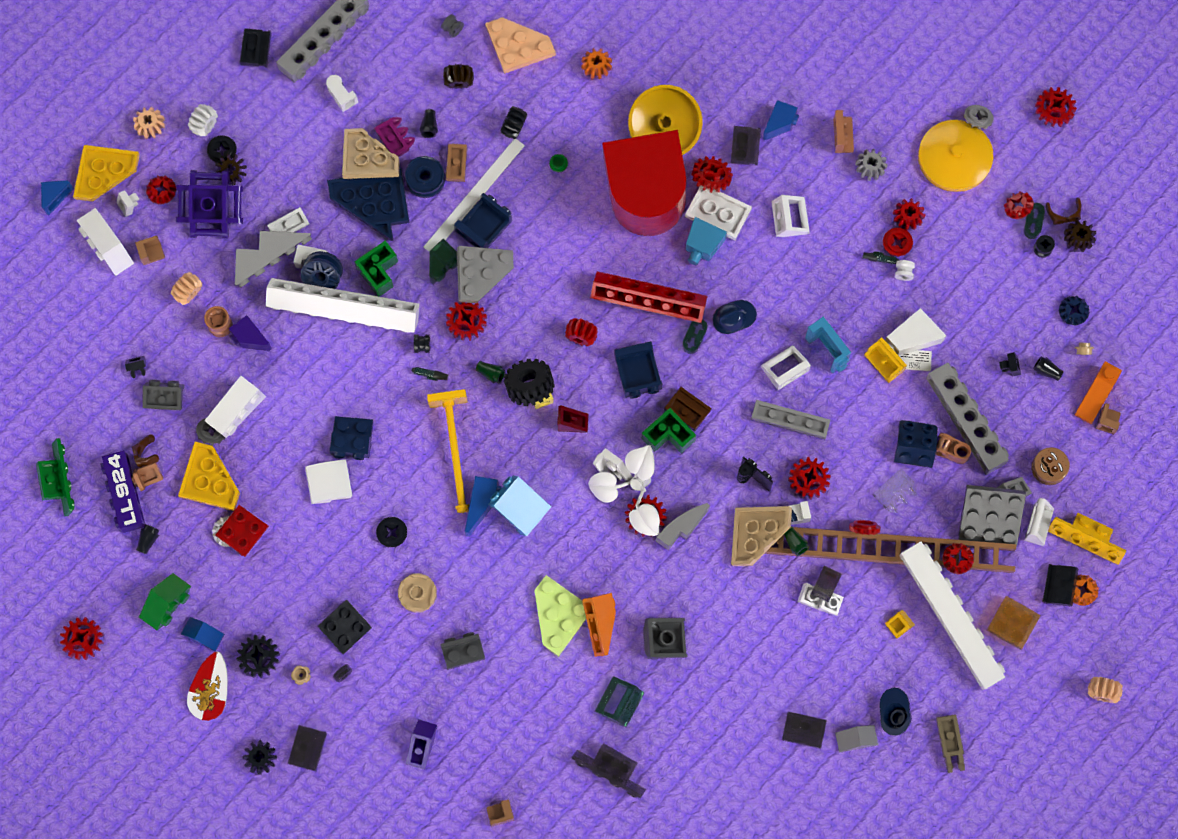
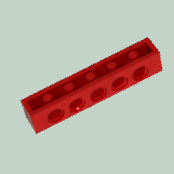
M597 271L590 298L701 323L708 296Z

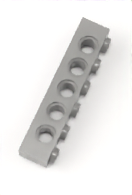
M337 0L276 62L278 69L294 83L298 79H302L306 71L317 64L322 54H326L331 49V45L335 41H339L343 37L344 32L348 28H352L360 16L366 14L369 9L368 0ZM348 8H352V9H353V10L350 11V12H346V11H345V10L348 9ZM335 21H341L337 25L333 24ZM324 33L328 34L326 37H320ZM311 46H315V47H316V48L313 49V50H308V48L311 47ZM298 59H303L300 63L295 62Z
M946 363L928 373L927 381L966 444L970 446L971 452L985 474L988 475L1004 466L1009 460V454L998 443L997 434L988 427L987 418L978 411L977 402L968 395L966 385L958 379L956 369L953 366L951 367L949 363ZM944 383H951L953 385V388H946ZM954 399H961L963 401V405H957ZM964 415H971L973 421H967ZM974 431H981L983 433V437H977ZM984 447H991L994 453H987Z

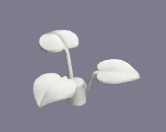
M647 445L634 449L626 455V468L630 473L635 474L631 480L616 485V476L611 472L603 471L592 476L588 484L596 498L606 503L612 502L617 498V488L631 485L634 490L641 491L635 504L636 509L629 513V520L633 528L644 535L656 536L659 534L660 524L656 508L650 504H642L640 506L643 494L646 492L645 487L651 483V477L655 469L653 451L651 446Z

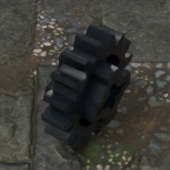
M254 635V640L248 637L247 644L241 643L243 649L237 650L241 654L240 657H237V661L242 662L239 667L241 669L245 668L244 673L246 675L251 672L252 678H255L256 674L263 678V673L269 676L270 669L276 670L274 663H280L276 658L280 655V652L275 651L278 646L276 644L271 645L273 643L271 638L266 641L265 635H262L261 639ZM261 644L269 647L270 651L263 650ZM253 646V648L251 649V651H250L249 653H247V651L249 650V648ZM258 650L260 654L263 655L259 658V663L256 660V658H254L257 656ZM270 660L268 665L264 667L265 663ZM247 662L254 663L256 669L249 667Z

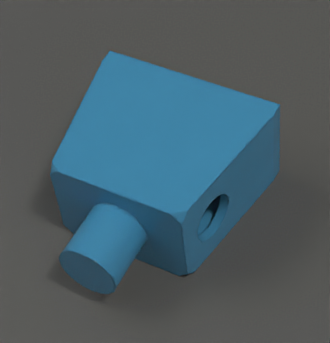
M695 217L686 243V251L691 253L688 262L698 265L701 258L710 261L726 240L727 232Z

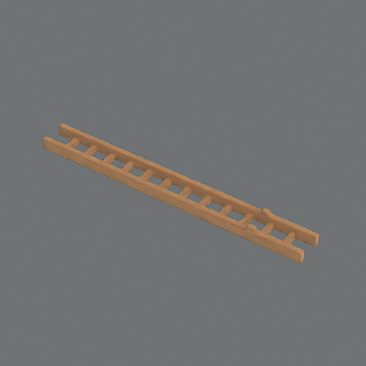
M793 527L802 537L803 535L818 536L817 551L807 550L804 554L800 555L801 557L905 565L899 556L901 542L915 543V545L922 542L923 544L935 545L933 561H937L942 568H945L943 561L939 560L940 545L950 546L953 543H962L969 548H974V563L970 570L1015 572V566L998 565L999 550L1015 551L1016 544L888 534L862 535L849 531ZM784 534L777 540L778 548L771 547L765 553L796 556L790 549L783 548ZM823 536L837 537L836 552L822 551ZM842 538L857 539L856 554L842 553ZM862 539L876 540L875 555L861 554ZM881 541L896 542L895 557L881 556ZM979 548L993 549V565L979 564ZM959 553L956 556H954V558L956 559V566L959 563Z

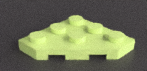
M545 575L534 590L542 643L545 648L559 657L586 621V615L581 599Z

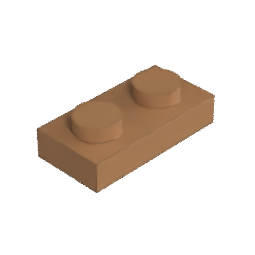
M448 144L446 181L465 182L466 144Z

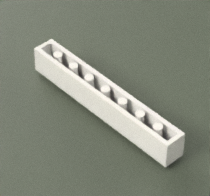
M271 278L267 286L266 307L275 310L282 309L293 313H305L311 316H322L329 319L345 320L349 323L356 322L367 326H379L385 329H396L413 333L418 324L420 306L418 303Z
M919 542L902 552L899 556L981 689L985 690L1005 678L1003 674L1005 669L1000 662L996 663L993 658L995 654L989 645L986 646L983 642L984 636L980 629H975L972 622L974 620L968 611H964L961 606L963 605L961 598L958 594L954 595L951 590L953 587L947 577L944 578L940 572L942 568L937 561H933L930 554L932 552L928 545H923L922 542Z

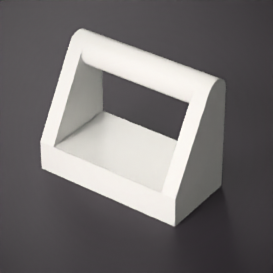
M780 195L771 201L776 237L806 235L810 233L805 197ZM798 203L802 228L792 227L789 204Z
M792 345L762 364L761 367L775 388L780 390L807 373L811 365ZM793 354L799 364L777 377L770 368Z
M1039 498L1034 504L1024 541L1041 546L1045 545L1054 508L1046 499Z

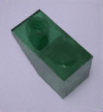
M444 238L430 250L429 278L432 284L443 280L448 270L457 267V251Z

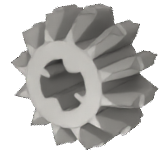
M866 149L864 154L860 153L858 155L859 160H856L855 165L858 166L856 169L857 173L862 172L861 178L868 176V181L872 177L878 180L879 175L883 176L885 174L884 170L887 169L885 162L887 159L886 157H881V151L876 154L875 149H872L871 153Z

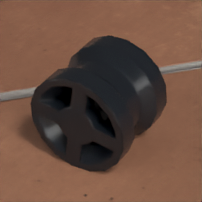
M1042 235L1037 239L1034 244V252L1038 257L1045 258L1052 253L1055 246L1053 238L1048 235Z
M414 334V353H419L420 351L430 353V334L425 336Z

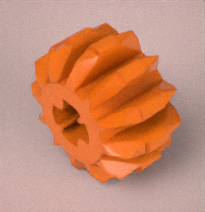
M594 48L592 53L586 51V57H582L583 64L581 65L582 70H585V75L591 74L592 80L595 76H598L599 79L602 78V75L607 77L608 71L612 70V58L609 57V53H603L601 48L598 52Z

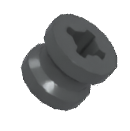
M453 14L449 15L441 25V28L444 31H448L452 38L456 37L464 27V23L457 21L456 16Z

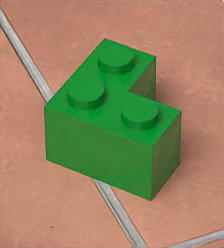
M385 240L354 261L357 270L378 297L394 287L391 278L385 271L398 263L397 255Z
M669 408L642 432L641 439L651 446L653 452L669 440L682 454L696 441V434Z
M172 573L150 590L139 618L155 630H159L163 626L166 627L173 618L171 615L178 605L184 604L188 600L191 586Z

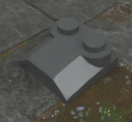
M685 618L645 619L643 628L644 649L648 659L688 657L686 654Z

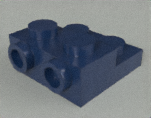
M335 416L330 443L331 455L339 459H344L345 456L353 457L355 460L369 458L373 419Z

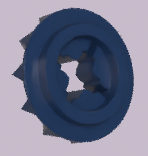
M1078 296L1067 297L1059 306L1061 319L1070 325L1084 323L1090 314L1089 305H1087L1085 299H1081ZM1079 306L1077 310L1079 313L1075 312L1069 315L1072 310L1071 307Z

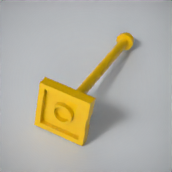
M466 390L427 394L430 408L442 406L445 408L458 505L455 506L457 513L469 512L470 505L466 504L453 414L454 405L468 403Z

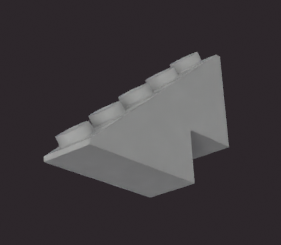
M260 231L259 250L236 249L235 285H239L240 288L250 282L248 278L253 275L258 277L265 272L264 267L269 264L274 266L281 261L279 257L285 253L288 256L296 251L295 246L300 243L302 245L312 240L311 233Z

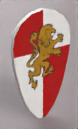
M213 652L201 664L187 695V705L190 712L201 720L210 721L217 718L223 713L226 706L228 677L226 663L220 652Z

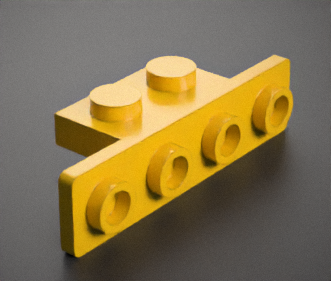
M1080 513L1076 514L1072 524L1054 517L1049 526L1048 532L1117 565L1126 553L1125 549L1109 542L1113 532L1112 528Z

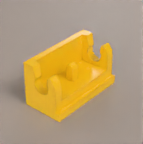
M882 337L869 347L864 354L888 383L903 373L907 367L905 362Z

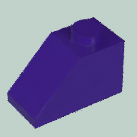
M247 315L229 328L231 332L229 337L235 345L239 343L242 348L270 351L272 349L270 343Z
M418 719L412 732L406 764L425 770L435 739L436 724Z

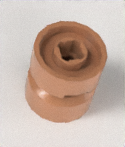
M213 306L205 313L204 321L211 334L216 337H225L230 333L229 328L233 325V322L226 309L220 306Z

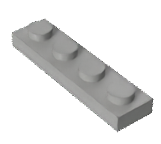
M756 400L751 420L821 439H826L830 419Z

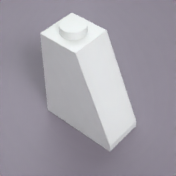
M920 308L889 334L885 341L899 356L941 344L945 340L946 335Z

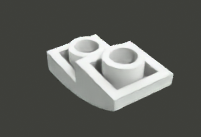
M804 583L797 602L832 615H838L844 597Z

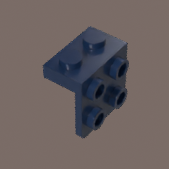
M901 420L899 422L898 443L894 462L932 468L936 455L938 427L931 424Z

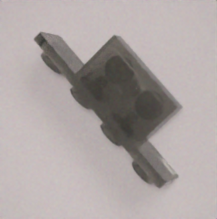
M605 743L602 744L595 759L579 750L572 756L577 765L587 767L598 777L606 778L613 786L626 790L630 796L641 798L644 795L646 789L629 780L638 763Z

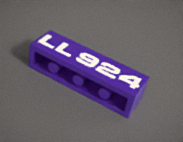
M123 450L102 456L103 463H100L103 474L107 476L108 481H105L107 492H111L112 499H109L111 509L116 512L117 517H114L116 528H120L123 533L143 528L145 520L137 489L131 478L133 473L128 454Z

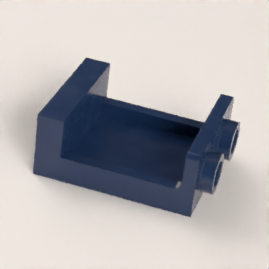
M482 193L480 201L462 221L459 219L456 221L454 230L474 247L489 248L512 222L511 211L507 207H501L497 204V200L493 196H487L485 193Z
M652 341L614 350L625 398H638L644 393L655 394L662 389L663 384L657 369Z

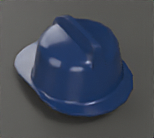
M737 300L718 308L713 314L712 321L714 327L720 333L732 334L751 326L756 320L757 312L750 302Z
M893 687L887 689L880 698L881 727L889 735L897 736L907 730L912 720L908 696L900 688Z

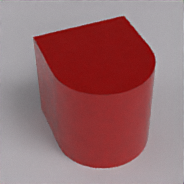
M678 130L603 142L604 165L611 205L618 222L628 231L642 236L660 235L673 228L682 217L686 204V172Z

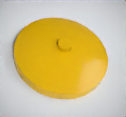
M658 85L641 93L634 101L628 117V128L631 138L678 130L682 155L690 151L697 143L703 124L700 107L693 96L684 89L673 85Z
M947 120L934 125L926 132L919 146L918 162L922 173L933 185L946 191L962 192L978 186L987 177L993 163V148L987 135L981 129L979 130L976 126L972 127L971 124L963 120Z

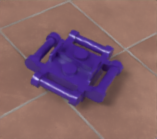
M191 170L190 185H176V191H178V217H176V222L190 223L191 238H197V236H222V238H229V223H243V218H241V192H243V186H229V171L197 172V170ZM197 180H222V185H197ZM185 191H189L188 217H185ZM229 191H234V218H229ZM197 223H222V229L197 228Z

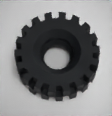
M530 358L527 359V362L521 360L518 365H512L513 369L508 368L507 374L504 375L508 396L513 403L516 401L517 405L523 403L524 406H528V403H531L533 406L536 405L535 402L537 401L541 403L543 398L548 399L550 397L549 393L552 394L555 387L549 365L545 364L542 360L539 363L538 359L531 361Z

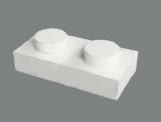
M298 208L267 226L273 232L295 233L310 224L302 209Z

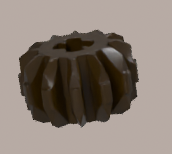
M462 64L445 67L443 72L444 85L455 89L468 88L473 85V68Z
M227 154V161L225 158L220 157L223 164L216 163V166L221 167V170H216L215 172L227 171L230 167L229 165L233 164L232 167H235L236 170L233 171L232 175L229 172V181L231 179L232 185H236L235 179L242 182L243 180L240 175H247L245 172H241V169H247V166H240L244 159L237 161L238 155L235 154L231 160V155Z
M1076 220L1075 224L1070 223L1068 229L1064 231V234L1067 235L1064 237V241L1069 242L1068 248L1074 247V252L1078 248L1081 252H1084L1086 248L1091 249L1092 243L1096 241L1094 237L1096 231L1091 230L1093 224L1087 226L1086 220L1082 224L1079 220Z

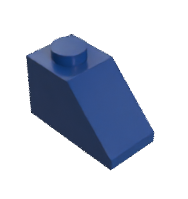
M777 100L765 128L763 139H771L790 131L792 125L796 126L799 118L797 114L798 107Z

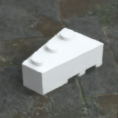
M96 208L77 220L81 226L78 230L84 238L88 236L89 239L86 241L90 247L97 249L95 251L100 261L105 260L115 276L134 264L122 243Z
M240 376L205 419V422L227 438L236 431L239 424L266 396L253 384Z

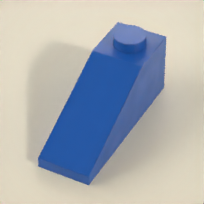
M475 476L465 527L466 536H471L492 508L488 505L491 502L490 498L496 491H500L502 486H499L497 479Z

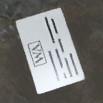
M917 350L899 355L907 365L906 370L931 371L932 351Z

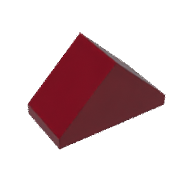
M562 405L558 406V432L587 433L589 414Z

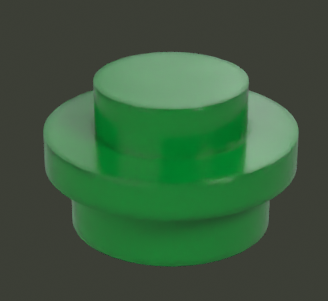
M561 154L552 156L549 161L550 168L554 172H563L568 166L567 158Z

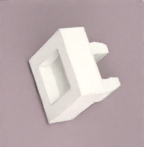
M125 190L118 193L116 203L125 217L132 215L134 207L138 205L139 197L136 193L128 196Z

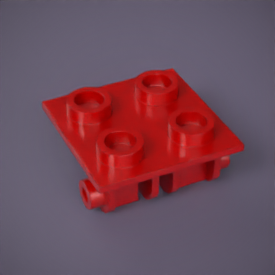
M238 505L215 536L235 549L241 556L246 557L269 526Z

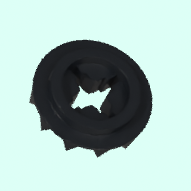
M224 135L214 137L207 146V154L210 160L222 164L223 162L220 160V157L225 158L227 161L226 155L230 154L232 160L237 150L234 140ZM221 144L223 145L224 149H227L224 151L223 156L220 154V152H217L220 150Z
M388 517L378 524L376 535L382 545L388 548H396L403 544L406 539L407 527L401 519ZM386 527L391 530L397 528L395 531L397 538L392 535L387 537L389 533Z

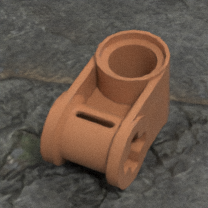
M946 433L939 434L936 455L947 458L957 464H964L969 460L971 448L968 444ZM958 450H963V451H965L966 456H964V457L959 456V455L957 454V451H958Z

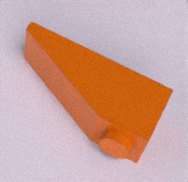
M1105 361L1084 396L1075 416L1092 424L1122 370Z
M612 593L582 599L595 657L606 656L609 653L616 615L615 600Z

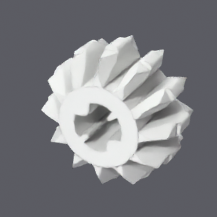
M200 104L191 113L188 123L189 130L196 135L205 137L211 132L217 122L218 114H216V110L209 105Z

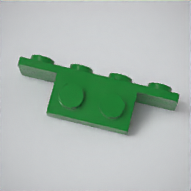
M56 438L52 443L54 460L38 461L36 467L42 500L61 499L64 516H69L74 510L75 505L73 498L70 496L71 482L67 479L66 474L68 473V464L64 462L63 457L65 447L64 444H61V439Z

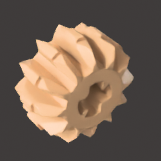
M143 107L142 113L137 111L138 117L133 118L135 123L133 127L139 136L144 135L148 139L150 135L155 138L156 133H162L161 129L165 128L163 123L165 119L158 109L154 111V108L150 107L147 111Z
M191 272L185 273L175 282L171 295L177 302L185 305L198 295L197 293L201 290L202 282L195 274Z
M1093 677L1088 685V695L1099 701L1117 703L1120 701V697H1122L1123 685L1113 679Z

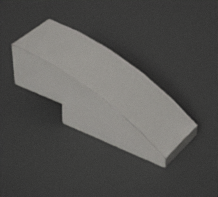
M706 503L697 506L674 519L656 537V542L669 550L679 536L687 540L709 511L710 505Z

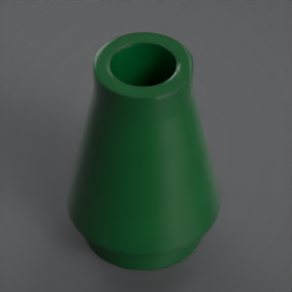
M479 361L476 366V371L492 383L499 384L504 378L505 370L502 369V366Z
M792 526L784 533L791 552L795 553L796 556L804 554L809 549L808 541L794 530Z

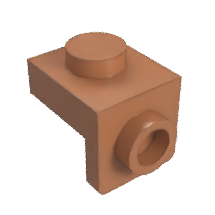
M156 462L134 469L131 478L135 487H139L140 491H143L146 486L161 481L164 477Z

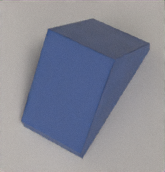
M68 180L41 182V206L48 216L74 190Z
M189 617L181 632L182 636L215 652L225 635L209 624Z

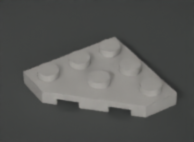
M458 246V302L477 303L514 268L513 250Z

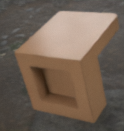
M157 236L135 242L143 265L165 258Z
M1105 403L1101 409L1096 429L1114 435L1120 425L1119 418L1121 413L1109 409V404Z
M509 799L487 807L491 827L515 821Z

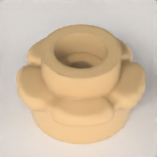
M1079 343V347H1075V349H1077L1078 355H1092L1094 347H1090V343Z
M296 666L291 673V678L295 680L296 684L303 685L311 678L309 675L310 670L306 666Z

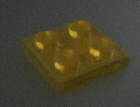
M1005 596L987 631L1022 650L1041 615Z

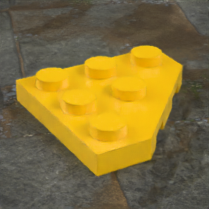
M84 145L73 194L74 199L93 202L137 171L139 152Z
M194 442L178 497L234 511L240 492L218 453L211 445Z

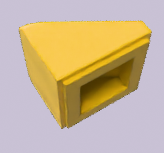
M904 610L899 611L885 623L896 639L915 626Z

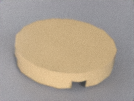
M421 573L409 575L401 581L398 588V598L401 605L414 613L428 610L434 604L437 597V589L434 582L428 576Z

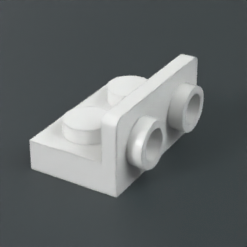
M606 448L596 456L593 462L599 472H611L618 480L624 479L627 482L633 477L623 461Z

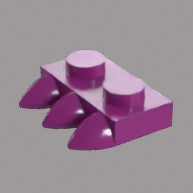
M393 117L376 126L374 130L386 149L399 157L410 151L409 148L413 145L415 138H403L407 134L408 128H397L402 118Z

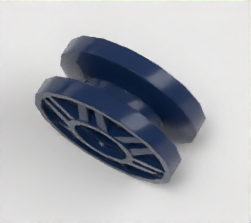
M429 156L417 157L406 168L407 187L417 197L430 198L439 194L443 189L445 183L444 170L440 162L435 158ZM424 174L430 176L427 180L421 179V176Z
M323 251L313 252L307 256L301 270V279L303 284L336 289L343 274V266L340 260L333 254Z

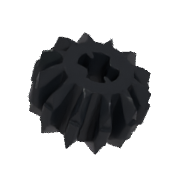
M512 106L503 122L501 133L508 138L516 139L527 118V112L519 107Z
M259 740L257 747L252 742V750L245 748V751L249 753V755L243 756L244 760H249L244 764L245 767H251V773L257 770V773L262 775L263 768L269 773L270 770L267 766L275 767L271 760H276L277 756L271 754L276 749L274 747L269 749V742H266L263 746V742ZM260 753L265 756L261 759V762L256 759Z

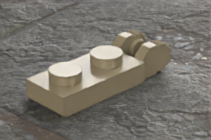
M957 715L937 717L936 723L947 772H953L951 756H957L959 770L965 771L964 751Z

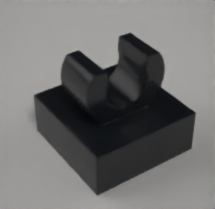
M1015 352L1007 354L1008 360L999 362L1002 372L1010 371L1013 376L1021 375L1019 359Z
M145 355L125 361L126 371H131L132 378L136 377L135 370H140L142 376H145L146 370L144 367H146L147 363Z

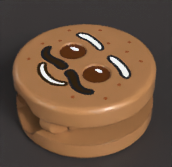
M1049 447L1037 453L1032 461L1031 469L1037 481L1045 485H1055L1066 477L1069 472L1070 463L1063 451Z

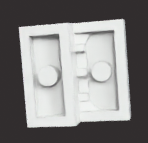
M346 460L323 462L305 467L311 504L328 503L332 500L349 499L352 497Z

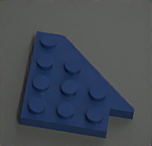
M401 168L399 169V177L337 178L327 180L331 201L390 241H394L391 226L410 223Z

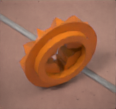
M1080 574L1077 576L1073 599L1075 604L1086 606L1096 600L1099 590L1096 580H1093L1089 575ZM1086 583V590H1088L1089 593L1085 592L1080 597L1081 590L1078 589V587H1082Z

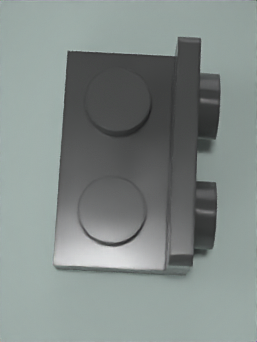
M149 380V382L143 385V408L181 410L184 384H179V381L160 383V380Z
M474 632L464 634L463 638L457 640L455 638L446 639L443 644H440L447 670L485 660L479 634H474Z

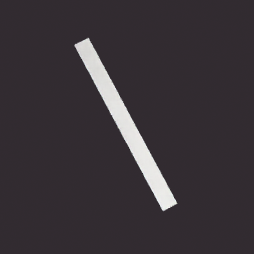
M517 139L510 143L424 245L426 250L434 255L454 231L456 221L458 219L462 221L481 199V194L487 192L524 148L525 145Z

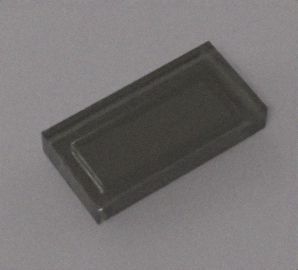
M824 566L811 594L829 602L842 574Z

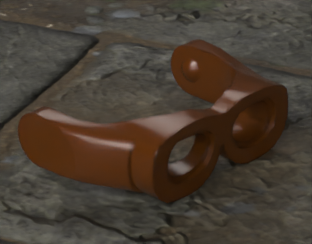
M1076 198L1077 211L1069 217L1055 214L1051 210L1050 203L1047 202L1045 204L1053 224L1081 220L1082 205L1080 198Z
M152 434L132 446L134 460L139 468L159 461V456L156 454L147 458H141L144 448L155 441V436Z

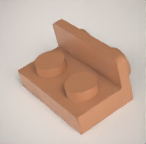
M835 110L833 118L835 153H853L852 117L843 116V110Z

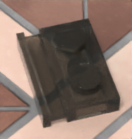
M734 126L731 163L758 165L761 128L752 129V127Z
M787 712L782 741L821 749L827 720Z
M299 725L288 764L316 772L327 732Z

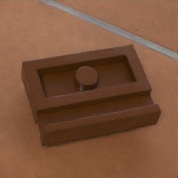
M682 387L679 388L677 393L664 407L665 411L671 408L694 432L712 410V408Z

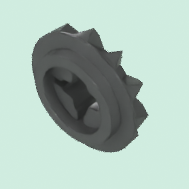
M205 419L198 423L196 433L198 439H201L204 444L210 443L212 446L215 443L220 444L222 440H225V437L213 427L214 435H210L209 429L211 426L205 422Z

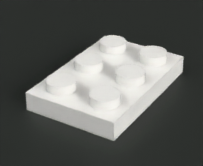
M700 186L685 217L692 221L697 217L726 231L728 238L736 240L752 210V206L722 192L717 193L716 190H713L712 193H710L709 189L703 191V186Z

